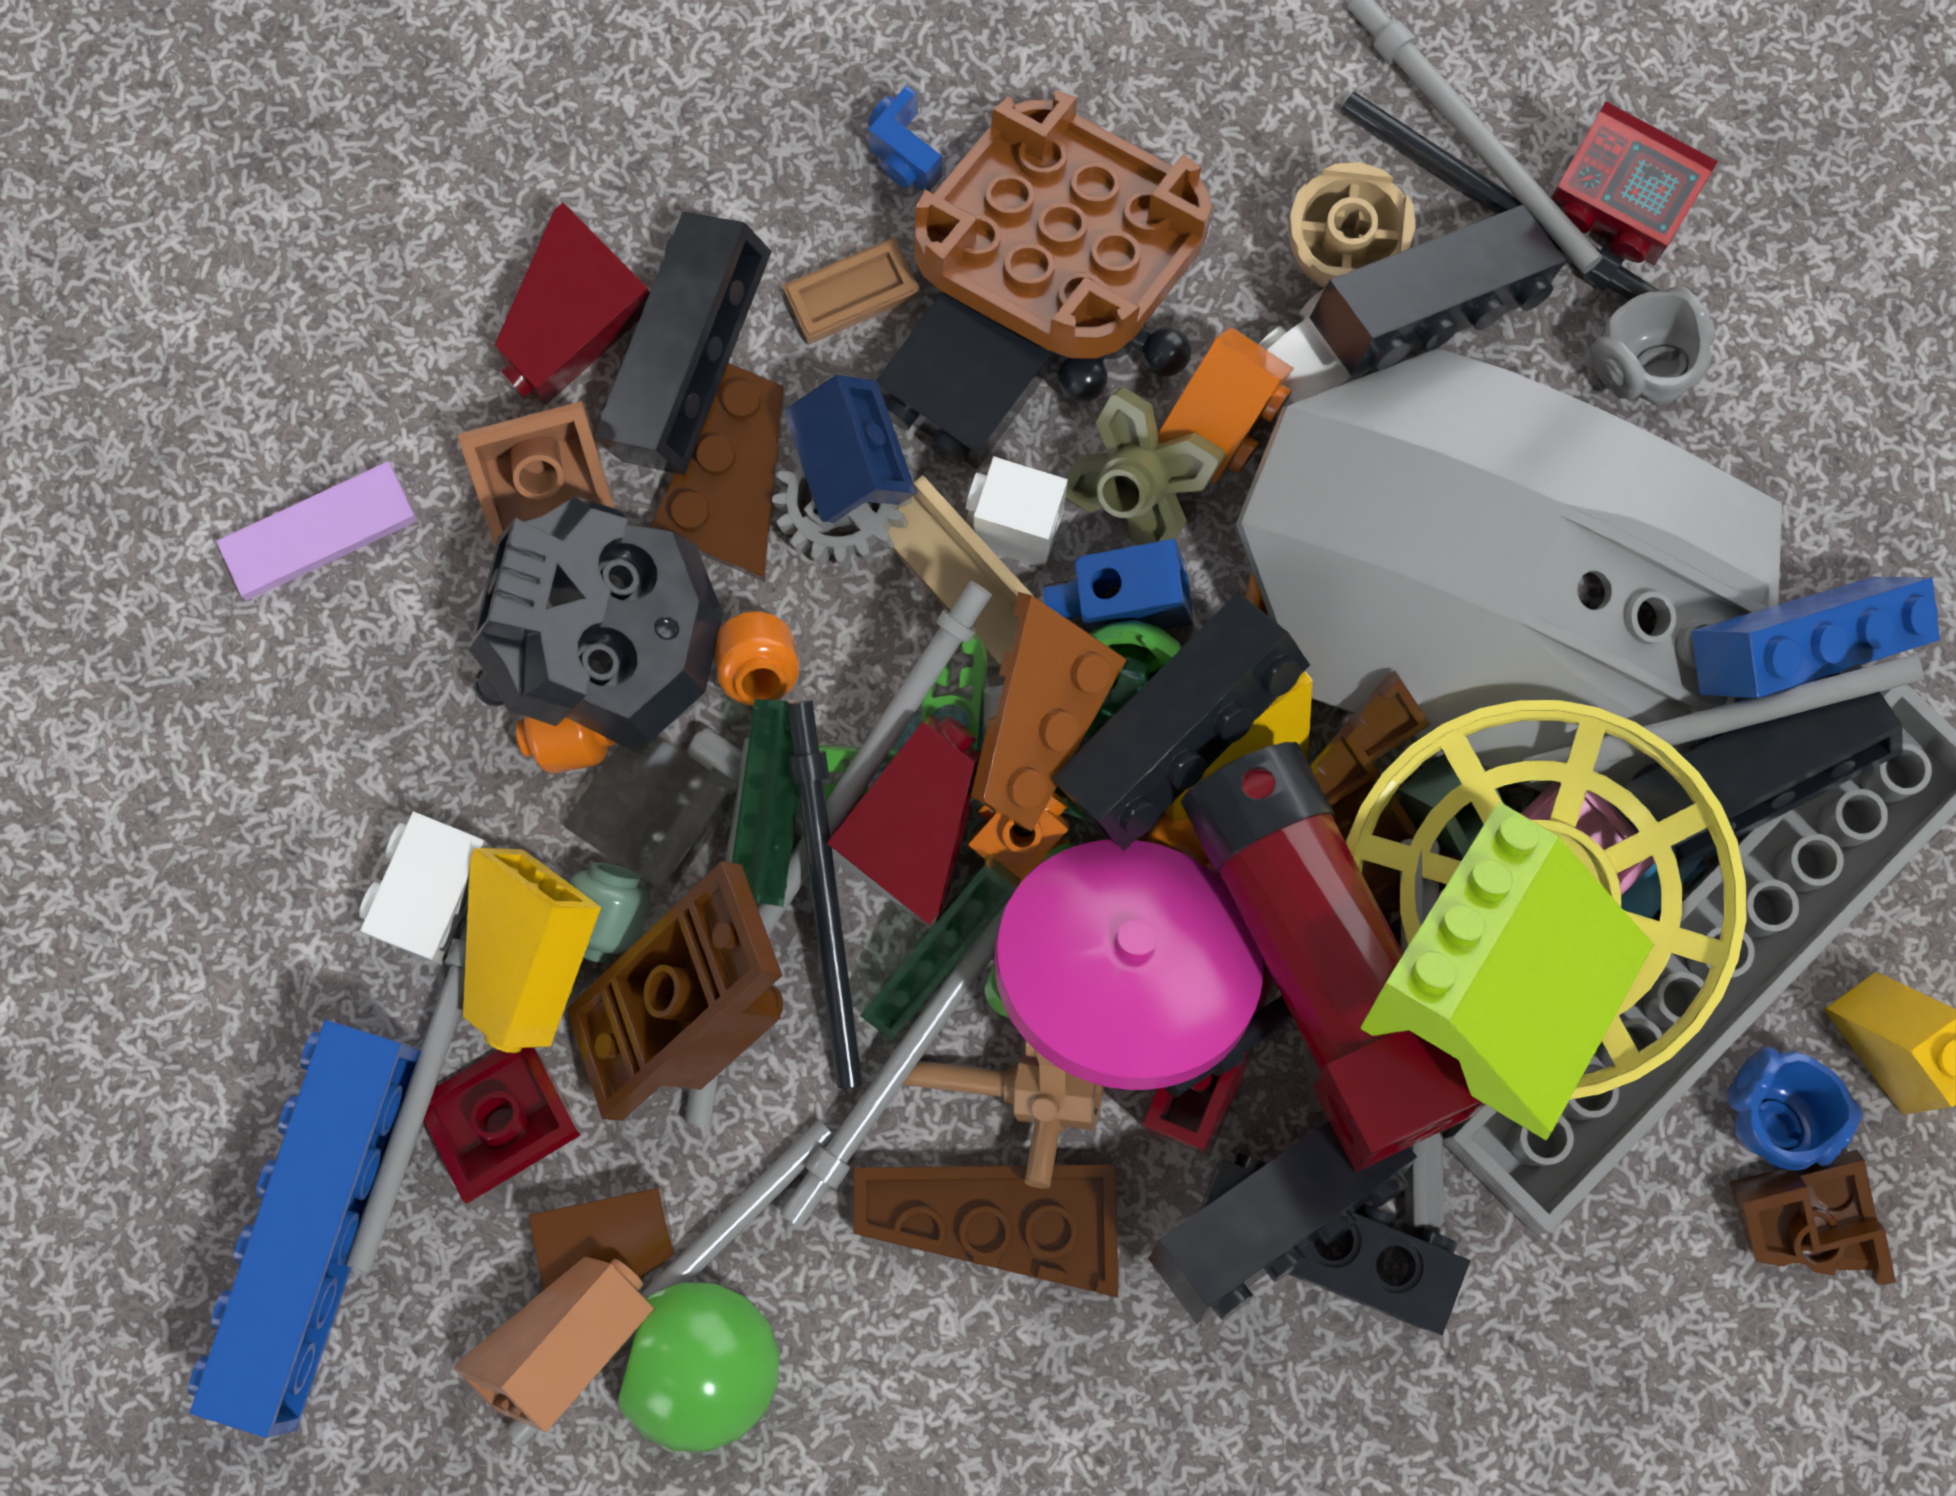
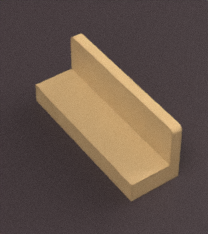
M922 475L913 483L917 494L912 496V503L898 508L908 521L907 527L896 528L891 526L888 530L895 544L892 550L949 612L970 581L975 582L992 594L972 627L976 630L975 634L984 643L987 655L1001 669L1004 651H1012L1019 617L1013 615L1018 592L1032 594Z

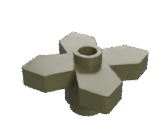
M1120 387L1109 397L1096 421L1097 428L1108 453L1084 454L1073 463L1065 479H1068L1066 498L1087 512L1104 508L1115 517L1127 518L1130 538L1139 545L1170 539L1177 540L1187 520L1176 493L1203 491L1211 482L1225 458V451L1196 432L1159 443L1153 405L1127 388Z

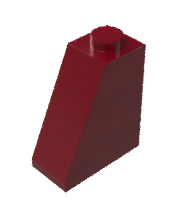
M564 202L552 213L495 342V347L505 364L498 370L500 375L523 399L532 392L545 406L640 320L644 300L650 295L648 287Z
M930 715L922 721L827 842L829 846L928 925L933 922L947 903L972 801L971 793L981 755L979 751L972 747L977 740L976 737L965 726L947 715L942 721L934 715Z

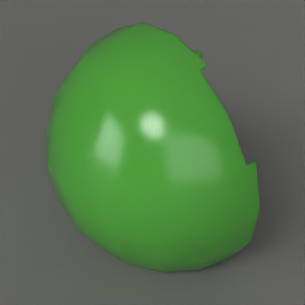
M682 1282L651 1293L645 1300L654 1310L636 1329L617 1401L620 1412L644 1438L672 1451L709 1452L740 1440L764 1417L778 1387L780 1351L768 1320L746 1297L718 1284Z

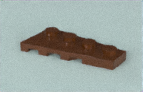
M1116 1164L1054 1165L1051 1186L1046 1189L1031 1187L1024 1183L1027 1166L854 1168V1234L1118 1298Z

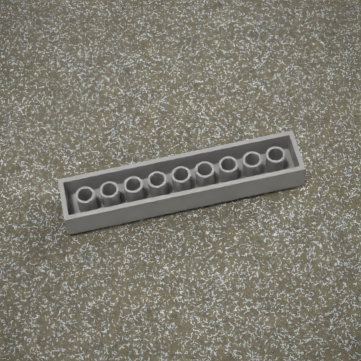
M1908 684L1880 692L1902 723V754L1736 838L1746 879V925L1739 960L1723 998L1701 1030L1671 1059L1638 1080L1602 1094L1570 1099L1547 1140H1544L1488 1105H1485L1474 1117L1455 1125L1443 1137V1144L1534 1234L1550 1233L1956 813V730ZM1717 857L1682 893L1680 928L1720 939L1724 919V887ZM1671 953L1666 967L1651 989L1630 1009L1619 1015L1638 1052L1658 1040L1685 1013L1702 988L1711 965ZM1602 1041L1584 1074L1592 1073L1614 1064Z

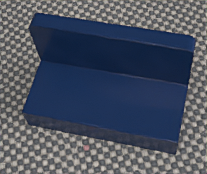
M834 375L786 408L785 418L821 521L834 523L865 502L900 505L917 494L877 381Z

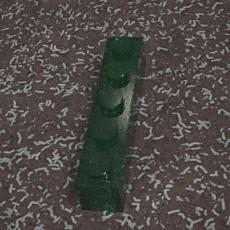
M754 699L732 863L742 865L756 904L783 907L799 798L797 783L790 782L787 756L793 754L787 703L790 702Z
M988 854L866 1002L860 1017L892 1041L1009 901L1019 886L1021 879Z

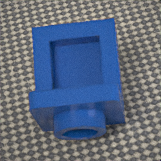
M906 85L895 98L888 95L882 99L871 113L867 123L869 126L870 151L883 160L880 164L881 168L895 183L903 188H909L914 184L921 191H924V189L930 191L942 177V155L906 128L918 114L917 92Z

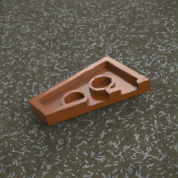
M1018 592L1013 615L1018 616L1019 621L1012 651H1004L999 675L1005 677L997 715L988 720L971 797L1019 827L1032 831L1057 787L1052 777L1074 756L1127 659L1034 596Z

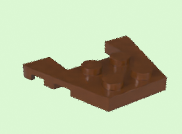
M1395 670L1382 680L1310 765L1335 814L1334 821L1345 842L1360 806L1381 776L1373 762L1431 725ZM1393 795L1380 814L1372 835L1401 843L1403 840L1414 839L1418 829L1397 797ZM1445 849L1439 851V855L1462 861V858ZM1364 860L1362 875L1383 915L1399 911L1400 870ZM1439 882V891L1443 890L1447 884Z

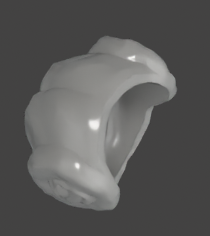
M1674 286L1665 291H1650L1636 296L1609 316L1605 322L1602 337H1598L1590 346L1592 368L1597 372L1603 384L1617 398L1631 400L1640 397L1654 405L1668 404L1675 401L1688 389L1697 385L1705 376L1710 366V345L1716 338V331L1713 320L1710 319L1708 308L1702 305L1696 295L1683 286Z

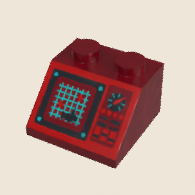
M1605 101L1551 199L1581 233L1591 231L1611 242L1612 250L1628 261L1642 263L1645 260L1655 266L1718 161Z

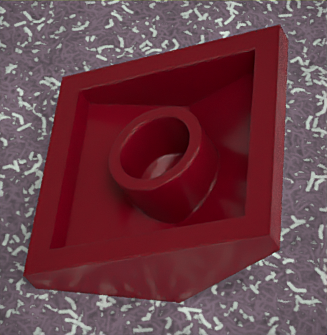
M536 1047L522 1048L517 1053L497 1050L435 1087L424 1118L427 1129L465 1204L470 1203L581 1136L568 1102Z

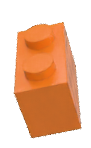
M1230 327L1216 337L1158 432L1159 443L1196 432L1225 451V458L1211 482L1216 484L1229 470L1239 475L1259 446V442L1251 438L1262 418L1272 423L1289 399L1292 390L1284 386V383L1294 368Z

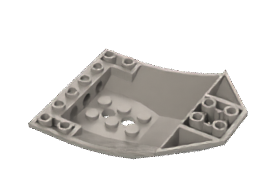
M1440 348L1283 407L1236 522L1269 617L1289 632L1310 663V666L1305 671L1313 680L1312 699L1354 714L1382 680L1395 670L1431 724L1410 737L1415 740L1421 739L1443 723L1479 708L1518 700H1561L1599 707L1634 721L1642 727L1745 700L1747 697L1700 695L1691 631L1779 604L1781 502L1688 451L1586 402L1512 371ZM1587 572L1597 575L1605 589L1603 602L1595 610L1585 607L1578 596V583ZM1644 600L1652 605L1657 617L1655 629L1650 635L1641 630L1637 620L1639 606ZM1520 721L1486 728L1466 736L1482 767L1488 771L1498 766L1524 761L1523 758L1573 745V738H1575L1579 725L1560 721ZM1699 739L1672 747L1680 755L1689 752ZM1644 753L1608 763L1609 770L1598 773L1607 776L1624 787L1625 784L1632 781L1635 774L1642 768L1657 761ZM1523 781L1516 784L1540 795L1553 781H1538L1534 783ZM1611 804V805L1615 808V810H1616L1637 832H1639L1638 829L1636 828V826H1635L1616 806H1614L1613 804Z

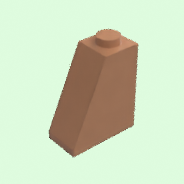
M585 1256L462 1357L453 1369L496 1412L546 1433L654 1308L638 1292L643 1286L642 1281L624 1263L617 1259L607 1263Z

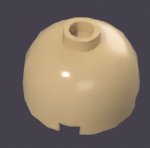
M1361 162L1339 163L1323 169L1320 176L1313 178L1307 185L1305 183L1298 190L1288 221L1290 249L1302 273L1320 287L1325 288L1332 278L1410 248L1416 229L1414 206L1408 194L1406 193V197H1404L1401 190L1392 183L1393 177L1383 169Z

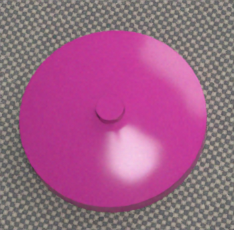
M1111 839L1093 841L1063 850L1048 858L1030 872L1014 891L1003 913L995 943L994 967L998 992L1007 1014L1019 1033L1039 1054L1058 1068L1077 1078L1110 1088L1125 1090L1164 1088L1183 1083L1210 1070L1234 1049L1244 1035L1255 1012L1263 983V957L1225 882L1195 859L1171 848L1145 841L1135 840L1125 851Z

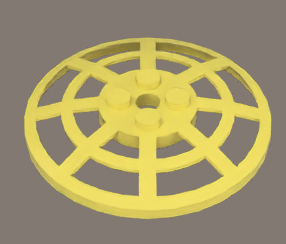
M1518 700L1479 708L1443 723L1410 745L1382 773L1360 806L1346 844L1361 873L1364 860L1403 871L1400 883V914L1408 945H1410L1421 927L1415 902V875L1421 849L1422 877L1447 884L1461 861L1430 852L1433 843L1445 825L1470 802H1472L1483 824H1485L1498 801L1502 803L1495 790L1501 786L1523 781L1561 782L1550 820L1532 821L1558 835L1620 907L1621 889L1617 873L1653 856L1661 885L1660 920L1657 921L1625 911L1654 945L1602 1039L1614 1064L1592 1073L1583 1074L1570 1099L1602 1094L1638 1080L1671 1059L1701 1030L1723 998L1739 960L1746 925V879L1738 842L1721 803L1700 773L1669 743L1638 723L1599 707L1561 700ZM1520 721H1560L1579 725L1567 763L1557 761H1522L1498 766L1488 771H1485L1466 736L1486 728ZM1607 733L1625 740L1656 760L1682 785L1694 804L1657 822L1651 812L1630 791L1607 776L1593 771L1604 734ZM1443 750L1461 785L1449 792L1430 811L1416 832L1411 846L1372 835L1380 814L1399 786L1424 761ZM1587 790L1616 806L1636 826L1639 832L1603 850L1591 837L1576 829ZM1705 828H1708L1716 846L1723 878L1724 919L1720 939L1680 928L1682 884L1677 860L1671 846ZM1671 953L1711 965L1702 988L1685 1013L1658 1040L1638 1052L1619 1015L1630 1009L1651 989L1666 967Z

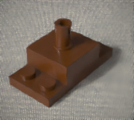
M720 861L566 1009L602 1119L623 1121L660 1086L703 1089L781 1019L783 998L780 990L773 984L783 975L741 864Z

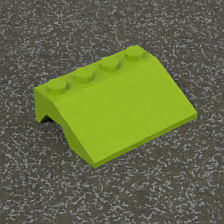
M1498 801L1388 978L1360 1029L1372 1036L1410 1030L1459 1060L1471 1096L1544 1140H1547L1654 944L1558 835Z

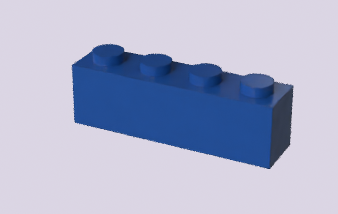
M1869 577L1691 631L1700 695L1760 698L1848 670L1859 663L1861 665L1940 640L1933 577Z

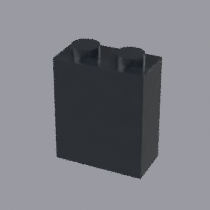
M942 292L876 381L878 382L892 423L904 430H909L912 425L916 426L933 438L929 444L941 457L957 466L965 460L978 469L1060 358L1061 354L1043 348Z

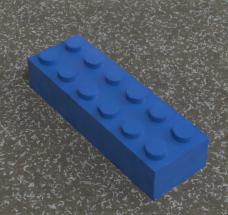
M324 1020L320 1032L313 1031L310 1034L300 1062L301 1069L307 1072L299 1095H291L288 1098L280 1116L278 1132L285 1135L277 1159H269L258 1180L256 1197L263 1199L254 1225L247 1224L244 1227L235 1247L233 1261L240 1264L232 1290L225 1289L221 1293L212 1314L211 1328L218 1331L209 1356L202 1355L199 1358L190 1377L188 1394L195 1397L189 1414L264 1438L297 1431L352 1269L345 1266V1262L420 1050L328 1020Z

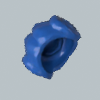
M1759 1047L1757 1052L1746 1058L1726 1093L1729 1106L1737 1112L1735 1134L1742 1146L1748 1151L1761 1156L1770 1165L1780 1169L1797 1171L1806 1169L1816 1162L1821 1166L1830 1165L1836 1156L1841 1154V1150L1850 1144L1859 1123L1863 1119L1861 1105L1851 1097L1840 1077L1816 1059L1796 1051L1779 1053L1777 1049L1772 1047Z

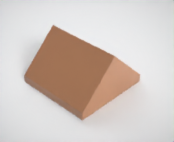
M582 401L458 434V440L495 547L498 537L515 518L524 522L542 517L572 499L574 495L615 508L597 440L593 437L595 433L594 427Z

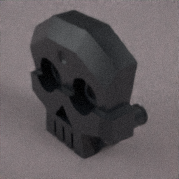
M574 495L572 499L542 517L524 522L515 518L498 537L469 651L483 668L475 677L479 680L474 683V691L476 696L489 706L505 705L508 711L553 726H557L562 720L568 718L639 754L706 692L716 647L717 633L721 625L723 612L695 543L672 531L627 524L628 518L621 510ZM609 575L619 577L623 581L625 589L615 587L610 582ZM549 600L553 607L546 609ZM588 659L599 661L604 667L605 674L594 672L589 666Z

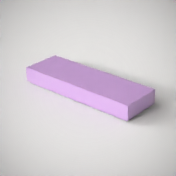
M387 461L216 542L241 597L248 601L413 524L418 519L393 466Z

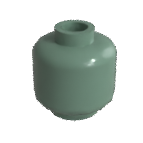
M594 862L591 863L590 870L578 872L570 879L569 884L602 907L583 958L596 962H611L613 954L625 953L641 938L650 906V894L648 890L639 884L641 876L638 873L622 866Z

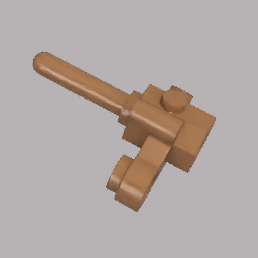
M1027 1041L1025 1051L1018 1066L1010 1065L1007 1071L918 1061L903 1085L1004 1097L1005 1104L1014 1105V1115L1017 1121L1034 1123L1024 1183L1031 1187L1043 1189L1050 1188L1059 1133L1064 1131L1065 1127L1095 1131L1100 1118L1104 1086L1077 1078L1058 1068L1039 1054Z

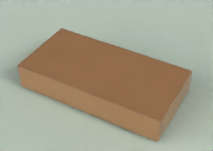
M895 237L782 285L783 292L808 345L921 296L918 284Z

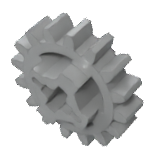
M793 450L790 453L797 467L794 472L778 471L776 477L782 486L787 489V492L773 495L772 502L778 511L786 512L776 522L784 535L794 534L790 543L799 554L808 551L812 547L811 557L817 565L823 566L828 561L830 555L834 554L842 569H849L852 554L860 553L862 558L869 564L874 562L871 548L873 545L880 543L888 549L894 547L895 544L888 530L891 526L896 528L907 527L908 521L897 507L912 503V497L900 505L881 503L877 514L872 510V502H865L836 522L830 523L821 521L812 496V501L804 508L807 513L804 516L803 499L808 482L797 450ZM856 532L847 536L835 537L838 533Z

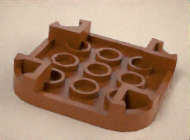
M1055 90L1053 100H1028L1014 104L1009 96L992 109L991 126L934 194L924 189L915 207L914 259L923 277L940 291L1049 351L1069 358H1099L1117 352L1138 334L1199 255L1207 238L1213 205L1210 204V195L1199 178L1201 167L1185 154L1173 166L1076 115L1077 97Z

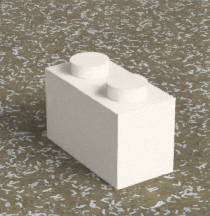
M993 456L988 475L977 472L974 477L965 508L969 510L966 522L970 527L974 528L977 535L994 553L1045 569L1064 512L1068 479Z
M413 811L407 825L399 823L391 835L385 854L386 858L391 860L381 884L377 882L372 883L364 896L359 917L365 919L360 931L382 942L443 966L452 940L455 939L468 909L469 869L473 849L493 847L481 838Z

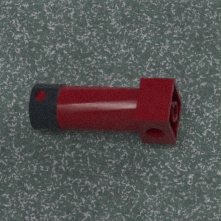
M1283 742L1242 756L1216 770L1186 792L1180 802L1218 876H1222L1321 1072L1313 1086V1090L1354 1172L1363 1170L1474 1117L1486 1104L1471 1096L1458 1059L1410 1030L1372 1036L1360 1029L1385 983L1403 956V952L1334 821L1335 814L1298 743Z

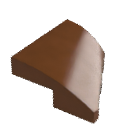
M1857 1150L1841 1153L1836 1156L1830 1165L1821 1166L1816 1162L1802 1170L1778 1169L1729 1182L1745 1238L1756 1262L1783 1267L1788 1264L1800 1263L1808 1266L1813 1272L1833 1276L1836 1270H1872L1871 1278L1875 1283L1887 1285L1896 1282L1885 1228L1876 1216L1865 1160Z
M654 1188L529 1214L543 1290L585 1256L607 1263L617 1259L629 1267L641 1279L675 1254L664 1189Z

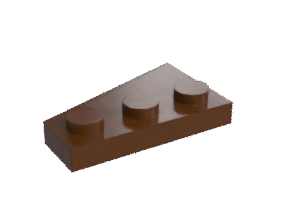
M728 363L685 476L674 474L650 525V528L672 531L695 543L700 555L764 582L766 580L769 533L773 512L772 496L774 494L776 465L778 463L785 395L783 385Z

